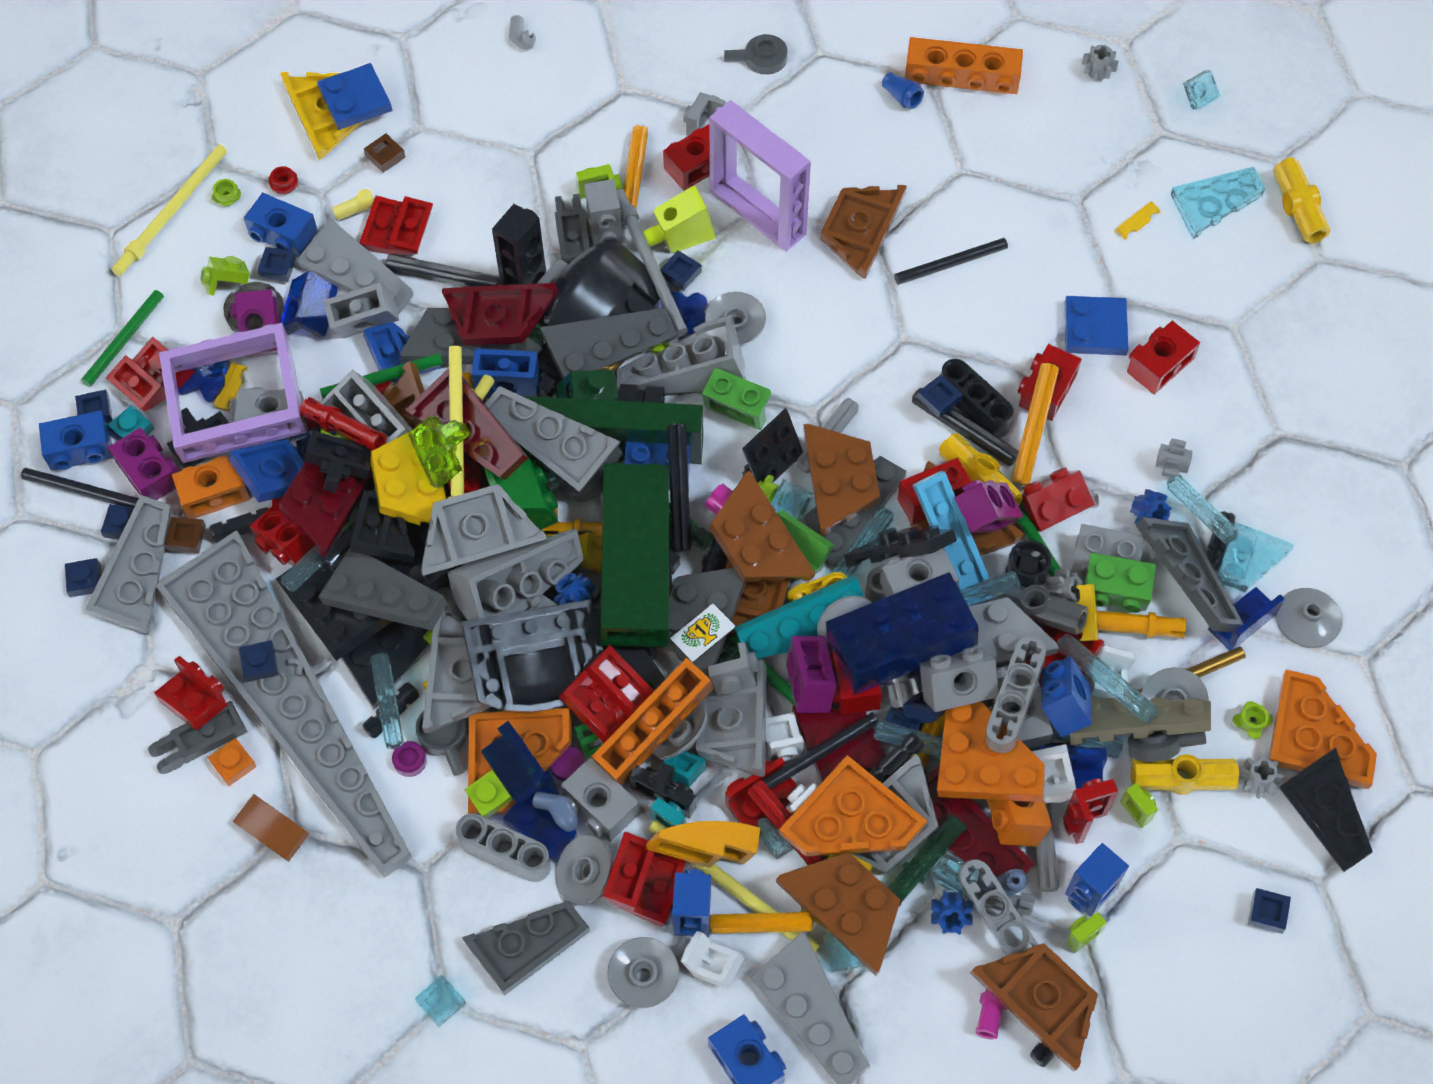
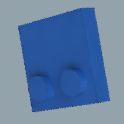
M371 63L317 81L320 93L338 130L393 111L391 102Z
M1066 295L1064 300L1065 351L1077 354L1127 356L1129 346L1126 298Z
M287 438L231 450L228 458L258 503L283 497L305 463Z

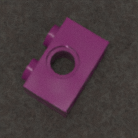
M272 289L234 293L235 301L231 302V313L233 320H238L239 332L250 331L249 321L255 316L262 317L263 326L280 323L276 292ZM273 348L244 356L256 357L278 354L277 348Z

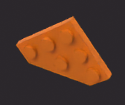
M1285 669L1281 680L1268 760L1272 762L1278 761V767L1301 772L1336 747L1349 785L1369 790L1373 784L1377 753L1369 743L1365 744L1355 731V724L1340 704L1336 705L1326 692L1327 687L1319 677Z
M982 702L946 710L937 786L938 797L1043 802L1046 774L1045 764L1019 738L1015 747L1009 752L996 753L992 751L985 741L987 724L992 712ZM1003 723L999 735L996 736V738L1002 740L1007 733V727Z
M559 708L538 712H484L469 716L468 786L493 770L513 798L510 803L493 815L505 814L572 744V711L569 708ZM468 797V814L473 813L481 816Z
M847 755L779 829V834L804 856L834 855L847 852L905 850L927 825V820Z

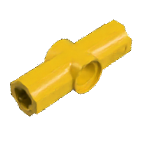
M1294 157L1283 159L1275 165L1273 173L1283 193L1282 204L1284 211L1288 216L1294 217L1304 241H1308L1310 244L1318 243L1325 237H1328L1331 232L1321 210L1320 191L1315 184H1309L1299 160H1295Z
M958 433L951 434L941 443L938 449L940 451L939 455L946 462L958 457L972 482L976 480L981 482L993 480L996 483H1007L1018 506L1023 500L1022 493L999 472L1000 464L993 457L985 453H979Z
M1183 754L1176 759L1155 762L1133 759L1130 777L1131 785L1137 783L1142 790H1171L1176 794L1186 795L1193 790H1237L1239 768L1235 759H1198L1193 755ZM1183 770L1188 772L1192 779L1182 778L1177 771Z

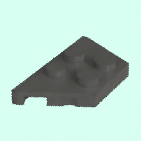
M427 308L401 351L400 363H407L408 361L440 353L443 364H449L450 346L462 347V364H473L475 348L517 349L514 344L465 346L460 339L456 324L450 314V309Z
M734 568L677 577L669 597V635L666 648L672 650L681 662L685 658H689L670 638L711 604H714L731 622L733 621L746 582L741 580ZM727 634L692 662L709 679L708 666L717 664Z

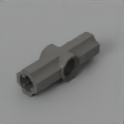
M996 579L992 580L988 587L986 602L1008 597L1040 628L1047 625L1077 635L1082 633L1086 625L1088 608L1086 606L1051 596L1043 586L1032 585L1026 588Z

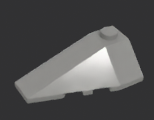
M729 315L702 323L693 328L695 333L680 341H678L677 337L669 341V347L656 354L648 352L617 369L618 394L620 384H636L641 390H644L647 385L664 386L665 393L703 392L715 368L746 379L745 361L732 316Z
M571 529L546 537V540L472 561L447 572L456 605L467 620L525 611L529 606L534 607L541 601L540 596L553 584L556 585L562 577L570 574L584 560L577 530Z

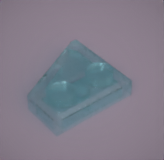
M1235 522L1231 528L1232 531L1226 549L1223 552L1217 576L1222 584L1246 592L1292 551L1294 544Z

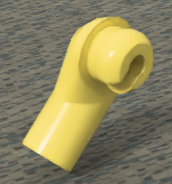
M362 189L357 193L356 197L333 206V213L338 220H341L353 214L370 210L375 198L370 190Z

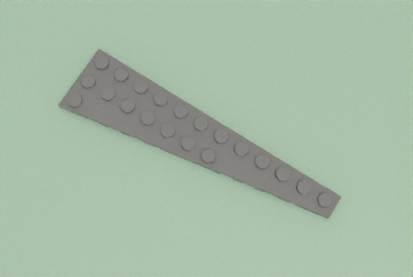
M234 531L157 583L155 586L159 593L382 877H387L411 859L412 856L354 750L352 743L339 722L337 715L282 616L238 531ZM272 640L275 647L279 675L245 682L239 647Z

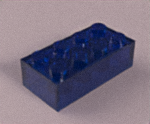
M950 572L826 621L827 641L854 695L920 669L919 663L930 661V658L933 656H952L962 652L964 649L978 645L979 626Z

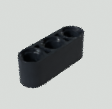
M960 359L946 361L942 366L941 375L963 394L962 400L955 406L968 418L999 438L1006 436L1010 430L1014 413L1011 403L966 362ZM993 417H1000L1003 420H997Z

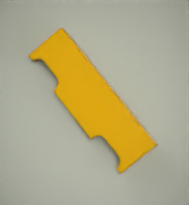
M1150 201L1114 231L1126 240L1130 232H1138L1151 221L1150 217L1153 214H1159L1161 211Z
M231 362L213 404L215 409L230 412L229 404L238 395L243 383L241 376L248 369L247 366Z
M1094 584L1076 585L1080 592V600L1076 603L1088 608L1086 625L1082 631L1083 636L1080 641L1098 640Z

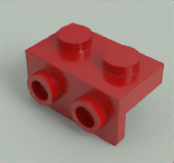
M1067 467L1061 468L1049 474L1050 480L1042 484L1039 480L1022 487L1023 500L1021 503H1024L1030 519L1038 532L1095 505L1080 470L1068 471Z
M1114 778L1103 782L1102 779H1093L1083 784L1082 788L1074 790L1062 820L1066 833L1069 836L1073 835L1076 844L1084 842L1093 819L1108 815L1119 792Z

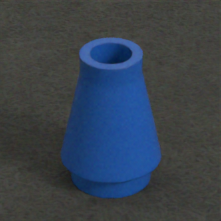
M892 72L886 74L882 80V87L903 108H916L924 97V90L918 82L897 76Z

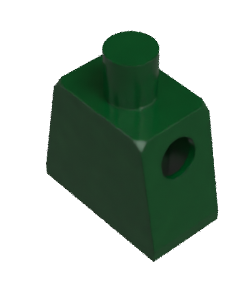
M615 370L573 371L555 387L556 398L618 401Z

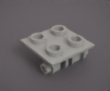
M1081 523L1076 540V551L1071 573H1078V577L1082 579L1085 585L1090 553L1141 561L1145 538L1141 535Z

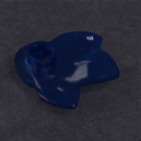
M677 291L671 292L688 329L686 334L695 333L693 328L705 323L704 311L708 306L706 297L699 292L693 293L688 297Z
M229 359L213 363L212 365L208 364L191 368L195 373L178 389V394L186 395L200 390L203 398L208 403H211L225 386L224 375L230 367Z

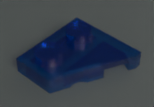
M546 770L506 813L503 821L514 831L542 843L548 850L549 858L556 863L566 846L576 839L578 835L576 830L571 832L563 831V829L557 826L549 811L536 809L533 806V797L536 792L560 795L550 772Z

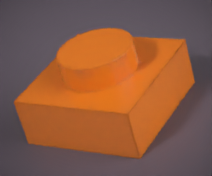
M234 738L207 757L228 786H231L257 767L254 760L237 738Z

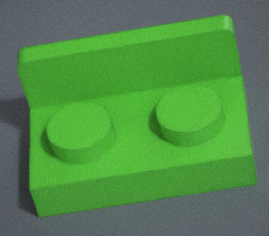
M715 368L702 396L705 408L762 430L766 422L765 407L771 396V390Z

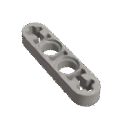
M1023 637L1017 642L988 721L985 741L987 746L996 753L1011 751L1015 747L1045 663L1046 646L1037 637ZM1029 650H1033L1035 653L1031 657L1030 665L1025 663V655ZM1015 675H1024L1030 679V683L1025 686H1018L1011 679ZM1006 702H1015L1021 709L1017 713H1007L1002 709V705ZM1002 723L1007 725V733L1003 740L996 738L1001 731Z
M980 860L965 861L958 870L959 883L1005 956L1021 952L1029 944L1032 947L1039 945L989 866ZM971 866L974 869H982L983 874L979 878L985 887H988L990 883L994 886V889L983 892L978 899L974 893L981 891L979 886L975 882L968 883L966 880L970 875L968 868ZM993 895L1000 897L1003 902V910L997 916L988 915L984 908L986 899ZM1010 926L1019 927L1023 934L1021 943L1014 947L1008 946L1004 941V932Z

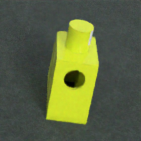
M695 185L656 207L653 212L658 224L643 231L650 247L665 241L672 253L716 238L707 207Z

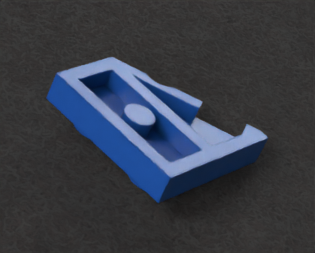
M393 322L363 329L364 340L379 371L403 364L400 363L401 351L410 336L404 333L403 329ZM441 365L420 371L419 374L440 369ZM397 378V379H394V380H390V381H391V382L397 381V380H399L400 378Z

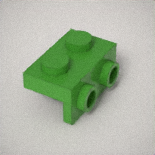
M1090 553L1085 585L1094 584L1097 607L1113 605L1131 613L1146 611L1152 598L1156 564Z

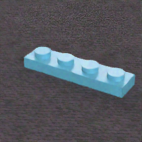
M939 471L913 484L912 486L929 526L938 525L939 529H954L957 541L944 547L959 579L958 587L960 589L961 601L967 603L987 593L988 587L991 584L990 577L968 525L954 499L955 494L946 473Z

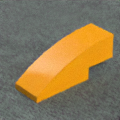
M727 821L685 823L658 831L647 842L646 849L708 868L712 867L721 858L744 865L757 854L760 827Z

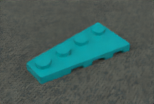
M853 574L738 625L734 630L739 643L745 642L749 653L755 652L757 659L788 653L792 636H817L819 618L830 604L843 597H864L858 579Z

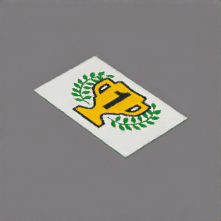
M711 604L670 639L693 662L736 626L714 604Z

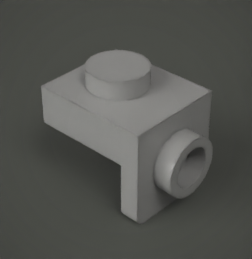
M700 92L693 105H689L684 113L683 122L686 123V135L689 136L694 130L703 128L708 118L716 112V108L724 106L726 101L715 95Z
M745 642L738 643L740 658L708 666L709 676L718 696L733 694L739 690L757 686L754 672L760 671L755 652L749 653Z

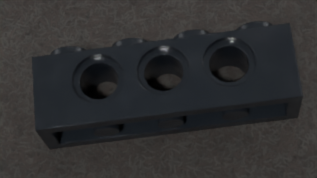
M513 203L492 228L500 284H537L546 273L540 219L532 210L524 209Z

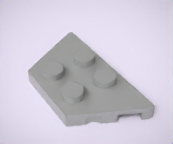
M496 484L433 503L421 574L425 576L537 543L547 538L545 533L539 530L527 517V514L509 498V495L503 488Z
M1006 597L944 612L937 655L952 656L962 653L967 648H983L995 659L996 668L1009 665L1015 646L1023 637L1032 636L1041 639L1046 646L1045 656L1057 654L1058 645L1013 601ZM1029 650L1025 655V661L1031 660L1035 651ZM964 672L959 673L955 678L962 677Z
M443 611L433 628L422 725L424 733H431L492 707L487 704L477 703L461 622L446 615V611Z
M759 660L760 671L754 672L757 686L720 696L717 695L714 688L699 704L707 712V723L703 732L696 740V751L704 759L762 777L765 776L766 665L764 660Z
M917 754L910 758L882 784L927 820V825L905 850L851 853L873 865L872 868L886 874L891 872L939 829L922 762Z

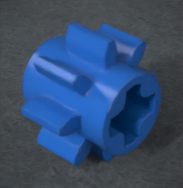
M1145 489L1144 494L1135 496L1132 509L1130 510V513L1137 517L1134 524H1137L1142 517L1168 520L1170 510H1172V507L1165 502L1168 496L1150 489Z
M574 573L567 574L556 584L555 589L559 594L554 597V600L558 605L592 599V603H594V596L591 593L596 587L582 573L578 576Z
M943 890L940 900L932 899L931 909L934 912L931 913V923H939L942 928V934L956 932L960 935L961 929L965 924H973V915L971 914L973 904L971 900H964L961 890L957 893Z

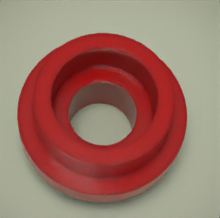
M279 166L273 169L268 180L271 190L277 194L291 193L297 188L299 182L297 174L287 166Z

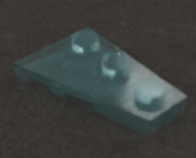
M1253 166L1172 187L1170 195L1194 240L1205 229L1218 225L1224 217L1232 212L1237 213L1262 197L1265 187Z

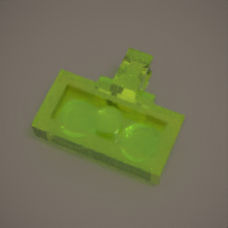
M430 415L408 434L431 486L440 489L462 470L455 451L457 450L456 446L470 435L465 423L452 420L444 426L438 417Z

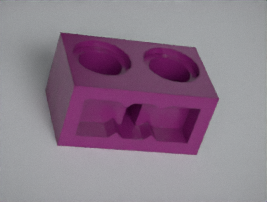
M140 427L108 446L115 463L139 495L159 500L176 489L172 474L179 472L170 456L164 459L160 454L163 448L154 435L148 437Z
M976 480L962 488L964 493L954 498L971 533L998 532L1024 517L1007 483H996L993 480L987 482Z
M792 636L786 667L796 712L830 713L837 684L825 636Z

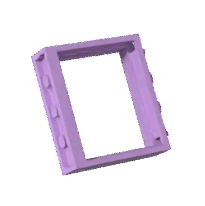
M732 100L728 101L724 106L716 108V112L709 117L710 192L787 252L807 235L811 161ZM737 143L780 175L779 207L737 175Z
M282 323L269 324L246 332H235L232 335L217 339H206L197 344L174 347L159 353L173 446L183 463L307 433L305 419L300 414L302 403L290 339ZM277 348L288 409L185 434L175 372Z

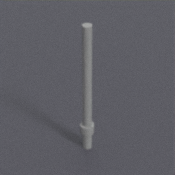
M618 189L616 191L620 204L621 221L623 225L628 227L678 336L685 335L688 329L638 222L639 215L635 207L630 205L624 190Z

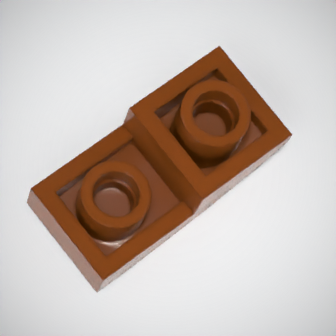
M255 794L251 796L232 821L288 862L310 834Z

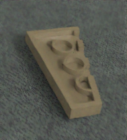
M1091 695L1092 725L1071 733L1070 745L1083 744L1082 738L1098 737L1099 742L1114 741V735L1130 733L1133 734L1134 739L1147 738L1154 731L1160 730L1165 735L1211 731V701H1202L1196 698L1167 700L1161 697L1133 699L1127 696L1098 698Z

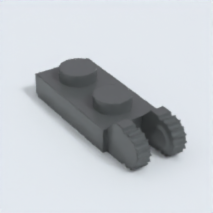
M573 194L572 203L575 210L563 211L564 202L561 196L555 197L557 211L555 212L560 255L561 260L568 264L590 248L585 212L581 207L580 194Z
M227 702V707L197 731L185 723L170 731L171 734L152 743L148 748L152 757L168 753L176 745L179 751L167 756V758L161 760L156 765L159 773L168 774L180 768L184 763L187 764L230 742L234 738L247 733L248 731L233 702Z

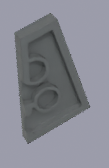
M566 901L528 914L526 918L509 924L502 923L493 926L491 930L477 935L473 933L462 937V939L505 996L588 934L590 928L572 904Z

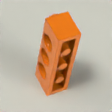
M910 37L905 78L919 84L999 92L1002 94H1017L1021 78L1023 49Z
M685 658L591 757L622 786L629 779V775L635 765L641 766L714 689L712 681L689 659Z

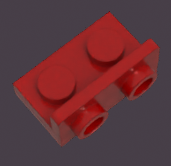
M178 656L174 659V662L180 672L156 690L154 694L162 705L197 731L228 706L222 695L225 689L215 676L207 677L196 662L191 661L189 663L181 656Z
M782 757L774 762L772 760L765 761V776L751 775L747 779L743 777L738 778L727 787L725 805L738 823L762 828L771 822L748 796L747 791L757 781L764 779L785 766L786 763ZM790 778L771 791L786 807L790 803L787 796L797 785Z

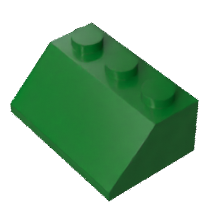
M515 441L528 456V459L506 480L498 477L486 467L484 469L490 486L499 484L509 495V498L527 514V517L536 527L542 530L559 522L555 509L558 508V503L553 493L547 489L546 483L549 482V477L544 467L539 465L537 458Z

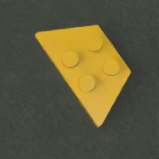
M281 72L280 76L318 160H320L362 122L338 130L320 93L317 81L340 73L320 74L318 72H306V77L290 76L289 72Z
M423 424L371 451L370 457L379 512L394 518L402 517L407 522L420 525L421 521L429 523L433 503L446 499L433 429Z

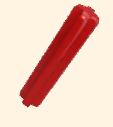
M759 780L748 789V796L779 831L792 814L764 781ZM791 845L807 865L823 861L826 857L825 855L804 856Z

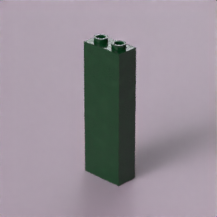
M522 396L620 441L621 443L618 447L624 455L626 442L668 444V425L685 424L687 445H690V464H702L704 439L703 405Z
M622 462L604 463L600 645L667 647L669 635L668 465L653 463L646 465L625 464Z

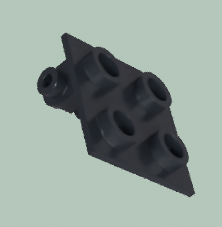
M786 408L742 448L748 463L744 466L742 475L744 476L746 472L750 471L757 483L759 481L764 482L765 478L771 475L774 477L773 482H775L803 453Z

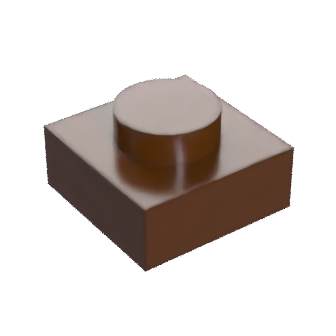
M387 133L363 148L365 156L382 173L406 157L404 149Z
M171 517L165 541L167 551L199 554L206 527L204 520Z

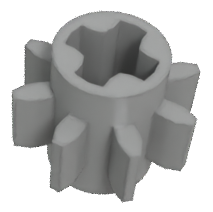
M1092 45L1090 52L1083 55L1084 74H1088L1094 80L1109 79L1111 72H1116L1119 62L1115 60L1117 52L1112 51L1106 45H1097L1095 47Z
M1171 438L1169 445L1161 443L1155 466L1163 468L1162 476L1177 479L1179 472L1188 473L1193 451L1185 449L1187 441Z
M1069 569L1055 570V576L1047 577L1044 587L1048 590L1049 595L1073 603L1080 600V592L1076 585H1084V583L1078 577V573H1070Z
M907 669L895 670L884 674L885 683H880L881 701L890 700V704L894 708L903 707V704L911 699L914 694H919L921 691L917 675L909 677Z
M1261 754L1255 762L1248 757L1243 764L1245 769L1239 772V779L1244 780L1245 785L1242 791L1256 794L1257 799H1260L1266 791L1269 795L1273 796L1278 790L1276 784H1280L1284 778V775L1277 773L1276 766L1278 761L1272 762L1265 759L1264 754Z

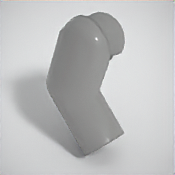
M514 15L510 19L509 40L520 49L529 50L533 48L536 36L534 33L528 35V30L523 31L524 18L520 15Z

